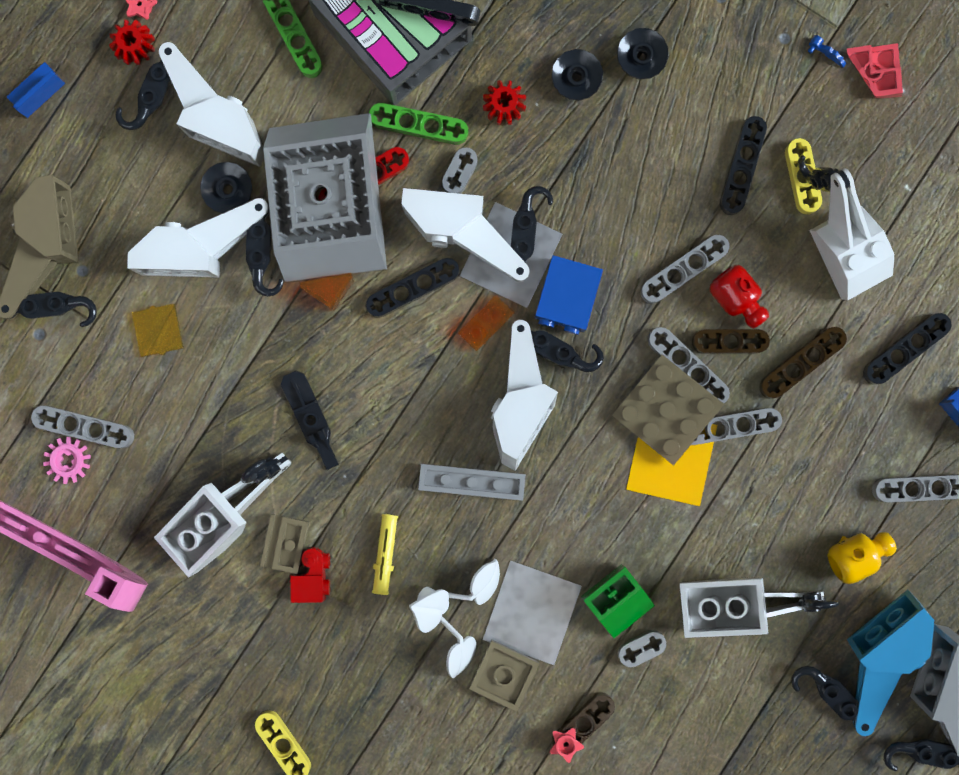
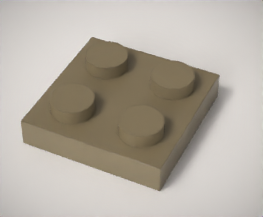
M491 639L469 689L517 712L540 663Z

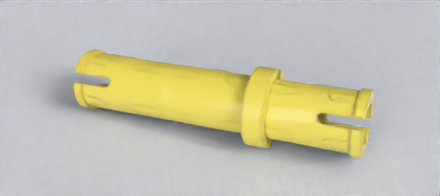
M382 514L376 563H373L375 576L372 593L388 595L390 573L394 570L392 557L398 516Z

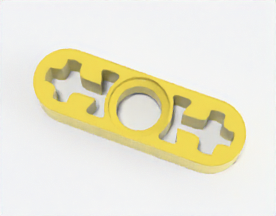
M798 138L788 144L785 149V157L796 207L803 214H812L821 207L822 196L821 191L816 190L812 184L801 183L797 179L799 167H795L794 164L798 163L799 156L792 152L796 145L798 149L804 150V153L800 156L804 155L806 157L804 161L807 162L806 166L812 173L816 169L809 142ZM812 186V189L807 191L808 197L815 201L811 208H809L808 204L803 203V200L807 198L806 190L800 192V189H806Z
M271 710L262 712L255 722V729L286 775H308L311 769V762L280 716ZM263 718L274 721L272 729L275 733L278 729L282 731L273 740L269 738L273 734L272 730L269 727L264 729L262 726L265 722ZM277 740H288L290 750L284 753L278 751L276 748ZM294 751L297 753L293 757L297 764H304L303 773L299 770L295 772L292 770L295 764L291 758L288 762L285 761Z

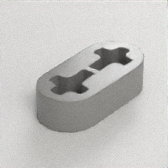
M466 147L456 152L442 180L445 192L461 194L465 190L477 166L475 151ZM466 155H470V161L473 163H467L464 169L461 170L462 161L459 158H465ZM457 173L460 174L458 183L461 186H455L453 189H450V183L447 181L449 179L454 180Z
M657 630L646 631L620 645L618 658L627 667L638 666L664 652L666 640ZM651 636L655 639L660 638V641L657 643L658 648L654 649L652 646L643 648V646L650 643L649 638ZM627 648H630L632 651L641 649V651L634 654V660L630 661L629 658H623L626 655Z

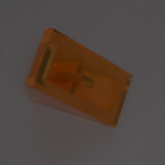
M352 273L299 282L303 291L335 311L354 283V276Z

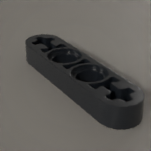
M375 0L376 3L387 8L467 26H476L481 12L474 5L454 0Z
M759 116L748 118L741 127L720 199V208L727 215L737 214L746 203L767 131L766 122ZM753 123L757 124L756 127L760 131L754 135L752 141H744L743 139L748 140L752 132L748 127H751ZM741 148H751L754 153L751 160H744L740 155ZM737 171L743 172L746 175L745 184H736L733 181V174ZM734 190L743 191V194L741 192L736 194L735 202L739 203V205H736L733 209L729 208L730 203L726 202V200L733 196Z
M451 258L441 259L372 294L366 301L367 311L374 317H384L453 282L459 275L457 262ZM444 264H447L449 267L454 266L455 269L452 270V276L448 277L447 274L439 276L442 282L437 284L431 270L436 269L438 274L443 271ZM428 275L432 279V284L428 289L418 287L417 280L420 276ZM398 287H405L409 291V296L406 300L398 301L395 299L394 291ZM389 292L395 306L390 307L388 302L382 306V312H378L376 309L372 310L371 307L374 306L373 301L375 299H378L380 302L386 300L387 298L384 294Z
M943 313L928 316L864 367L863 377L865 380L873 385L888 381L949 333L952 327L950 318ZM941 320V330H934L930 334L926 331L935 325L934 321ZM914 334L922 336L924 343L921 348H915L912 345L911 338ZM897 349L902 352L903 361L900 364L892 362L891 353L893 350ZM885 364L889 367L879 373L881 378L872 377L874 373L872 368H880Z

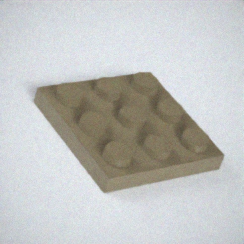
M662 354L612 416L674 466L724 406V403Z

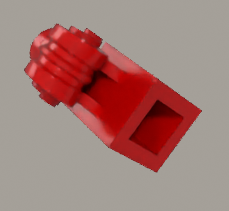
M312 547L302 555V563L310 568L309 572L290 576L291 603L324 602L326 595H330V579H326L325 569L330 568V553H324L321 549Z

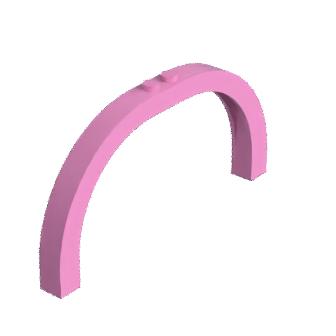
M0 500V532L90 581L91 584L85 595L109 608L127 612L134 611L148 585L143 578L104 554Z

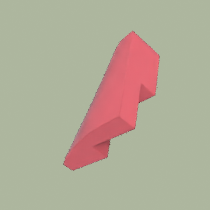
M898 43L875 47L867 45L847 48L848 57L875 98L902 97L903 89Z

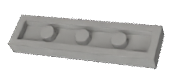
M421 464L418 490L523 501L526 474Z

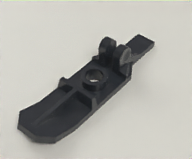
M294 370L284 375L281 387L307 443L317 448L327 470L339 465L330 446L331 430L305 374ZM310 415L316 418V422L313 425L307 423V417Z

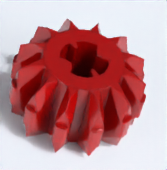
M124 19V27L122 28L119 25H115V29L118 32L109 34L113 40L109 46L112 51H115L114 56L118 60L123 59L126 65H130L132 61L136 65H140V58L142 57L145 60H149L147 52L155 51V48L151 45L155 38L152 34H149L150 29L146 25L141 26L138 20H134L130 24L128 20Z
M501 80L497 81V89L490 85L488 87L490 94L483 95V100L487 102L483 105V110L490 111L488 119L492 120L497 116V125H501L502 119H506L508 125L512 124V117L520 120V112L526 110V105L523 104L526 101V95L519 94L521 87L518 85L512 89L511 80L507 82V86H503ZM501 99H506V102L509 101L507 107H503V103L500 104Z

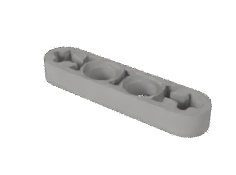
M714 235L646 281L641 288L642 299L647 303H657L724 257L729 250L728 240L722 235ZM712 241L716 244L720 242L722 244L720 248L721 253L715 251L708 257L712 261L709 262L704 252L713 246ZM697 255L702 259V266L699 269H693L689 266L688 260L690 256ZM670 270L680 272L681 280L679 283L673 284L668 281L667 274ZM661 277L665 286L657 292V298L654 295L649 297L647 295L649 291L648 285L656 287L661 283L658 280Z
M663 327L656 328L650 332L648 344L659 356L663 354L673 362V352L676 350L683 351L686 355V361L682 365H675L690 377L693 369H702L705 378L699 384L704 386L711 378L713 382L709 385L714 389H722L720 393L722 398L719 400L723 403L728 400L730 392L727 385L675 335ZM655 333L657 335L665 334L664 341L669 346L672 342L676 344L675 347L668 351L667 355L663 353L667 349L663 344L656 345L654 343L656 341ZM708 387L705 388L711 394H713V392Z
M39 406L33 410L31 420L35 427L114 448L129 447L134 441V432L127 425L51 406ZM47 411L48 416L58 418L57 423L52 421L44 422L43 419H40V415L45 414ZM70 416L74 417L77 421V426L73 431L66 430L64 426L65 419ZM97 422L102 427V433L99 437L94 438L90 435L89 428L93 423ZM123 429V434L127 436V439L121 440L119 443L118 438L108 436L109 431L121 433Z
M773 408L714 417L705 427L708 439H704L705 434H700L691 445L772 432L781 426L782 417ZM768 412L769 416H774L775 421L771 422V427L767 423L757 424L759 430H756V420L753 414H756V419L766 418ZM740 417H745L750 422V427L746 432H741L737 429L736 422ZM716 421L724 425V433L719 437L714 436L711 432V425Z
M959 475L882 478L873 484L872 493L877 500L882 502L959 499V489H952L951 485L959 484ZM937 480L941 481L944 485V491L940 495H935L931 489L933 482ZM913 481L918 486V492L910 497L906 493L905 488L909 482ZM886 483V487H898V492H889L885 496V494L880 493V488H884Z

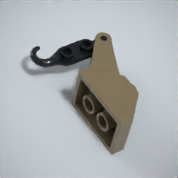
M53 175L36 177L13 206L11 226L15 233L20 236V240L0 296V317L11 320L19 314L29 319L61 316L76 307L84 306L88 309L89 316L80 323V326H89L94 322L97 315L96 305L91 299L85 296H72L62 292L34 294L58 262L61 264L79 262L71 187Z

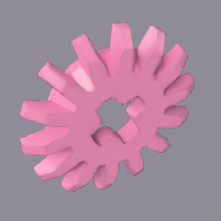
M66 437L65 444L60 438L56 439L59 446L56 447L50 444L49 447L53 450L52 453H44V456L50 457V461L43 462L44 466L50 465L52 468L46 473L49 476L55 472L54 481L56 482L60 477H63V484H67L69 477H71L73 483L77 482V473L82 478L85 476L81 470L82 467L90 468V465L84 463V460L90 459L91 455L83 456L82 453L87 449V446L79 449V439H76L74 445L71 443V437ZM64 454L67 456L73 455L74 459L71 461L73 464L71 467L61 464L64 460Z

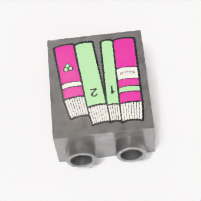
M309 0L312 11L317 19L391 104L395 106L472 41V26L387 8L379 5L375 0Z

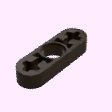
M704 329L697 332L692 338L693 348L701 354H756L765 351L770 344L769 335L761 329ZM703 334L706 335L707 339L715 340L717 339L716 334H719L718 346L720 349H716L717 344H709L704 349L703 344H699L698 340L703 338ZM727 334L736 336L738 344L734 349H729L724 345V338ZM756 334L758 339L763 340V344L758 345V349L755 344H744V339H753Z
M602 692L595 694L557 731L565 733L569 727L575 728L576 735L579 736L576 740L582 744L614 713L615 704L612 698ZM607 700L608 710H599L595 714L599 719L595 721L587 710L591 709L594 713L598 709L597 701L605 702ZM581 717H586L591 721V725L586 731H580L576 728V721ZM552 737V745H554L555 740L554 737Z

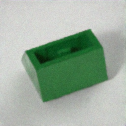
M622 564L581 596L613 638L617 637L655 606L642 587Z

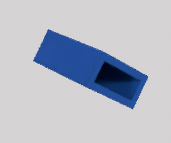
M552 255L534 317L539 320L538 324L554 328V324L564 327L565 332L579 335L580 331L585 332L603 269Z

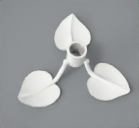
M495 558L492 562L483 565L474 574L470 584L471 594L448 593L443 589L435 591L430 587H425L419 593L417 601L409 605L420 631L427 633L441 622L457 638L458 643L450 648L446 660L447 671L452 678H455L465 670L472 661L476 652V640L471 636L463 639L442 617V614L449 607V598L468 601L475 599V603L478 605L485 603L491 598L497 588L500 576L499 564Z

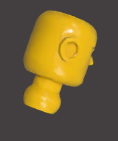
M887 532L878 533L873 540H870L863 533L856 534L850 538L843 536L839 543L829 549L828 561L833 572L841 582L853 584L878 572L881 567V557L892 556L896 552L897 547L895 541Z

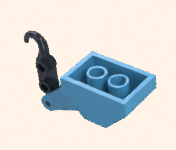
M906 590L847 639L860 661L856 698L840 681L821 673L820 670L812 666H803L795 670L791 678L792 687L796 692H799V678L804 675L811 676L815 681L819 695L834 712L844 720H852L858 734L869 736L874 732L876 724L901 675L910 674L912 671L920 669L924 666L926 660L931 657L934 619L909 590Z

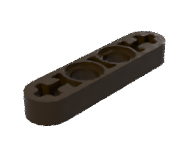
M831 327L821 332L761 380L759 385L761 394L769 399L782 396L843 348L847 341L845 331L839 327ZM829 333L831 335L837 334L838 338L836 341L838 344H829L825 348L821 345L830 339ZM813 347L819 351L820 357L816 362L808 360L806 353L809 348ZM791 363L796 364L799 368V375L796 378H790L786 373V368ZM782 377L788 383V385L785 382L776 386V393L774 391H767L769 387L768 381L771 383L776 382Z

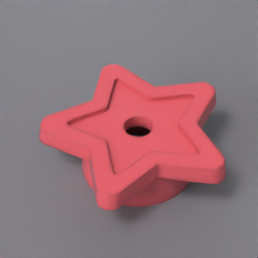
M126 0L129 4L126 13L127 17L137 15L148 20L152 7L157 4V0Z
M571 728L565 733L553 731L555 744L550 749V754H560L570 763L576 751L584 749V745L576 740L575 728ZM565 742L569 743L567 747L564 746Z

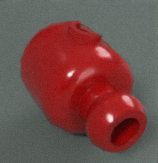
M731 266L710 284L709 289L712 296L724 311L731 316H737L742 313L746 324L750 328L758 327L769 318L768 310L757 303L762 295L761 288L742 266Z

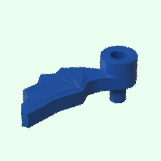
M814 35L809 42L811 47L808 49V52L813 53L816 49L844 68L846 62L843 60L844 57L832 47L822 45L824 40L820 36Z

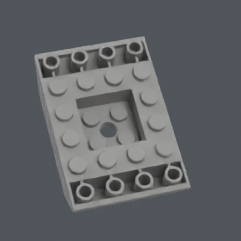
M367 113L269 128L263 150L273 249L284 281L294 282L387 270L371 114ZM325 187L327 189V197L322 201H317L315 198L316 190Z

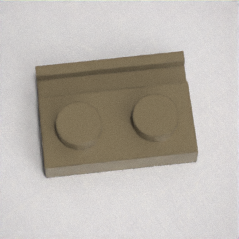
M271 514L260 566L298 574L310 522Z

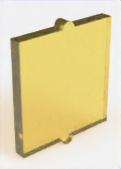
M175 304L161 307L151 306L150 309L132 312L140 357L155 354L165 355L166 352L184 349Z

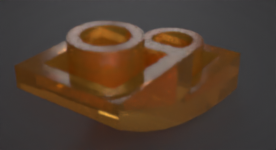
M495 295L458 334L477 352L515 312L499 296Z

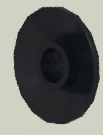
M636 28L628 32L621 39L617 49L618 62L622 70L630 77L650 79L657 76L666 66L669 58L667 43L654 30ZM637 54H645L646 59L639 60Z
M573 49L564 52L557 58L552 67L551 78L555 89L560 95L569 100L581 101L590 98L598 91L602 84L603 70L601 63L595 55L586 50ZM572 75H580L581 80L574 81L572 79Z
M231 162L217 163L210 167L203 175L200 184L201 196L206 205L220 213H226L248 203L253 190L252 181L247 171L238 164ZM226 186H232L233 190L230 194L224 193Z

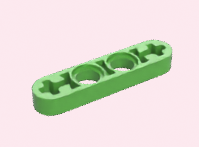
M263 0L301 73L307 78H315L320 75L323 67L320 57L289 0H278L281 8L278 10L272 0ZM284 14H289L293 17V22L289 26H282L279 24L280 17ZM297 36L305 39V45L300 49H295L291 46V41ZM307 53L311 62H316L314 64L315 69L305 68L307 64L302 55Z
M377 103L369 111L372 124L378 129L454 145H460L468 138V126L461 119L386 103ZM384 110L386 116L393 117V112H396L395 125H391L392 121L388 118H383L382 122H378L377 117L374 115ZM403 115L412 116L414 122L411 127L404 128L399 124V120ZM429 120H434L439 124L438 130L434 133H428L424 129L425 123ZM443 123H447V129L455 130L456 126H460L464 134H459L458 138L453 137V132L445 130L446 136H442Z

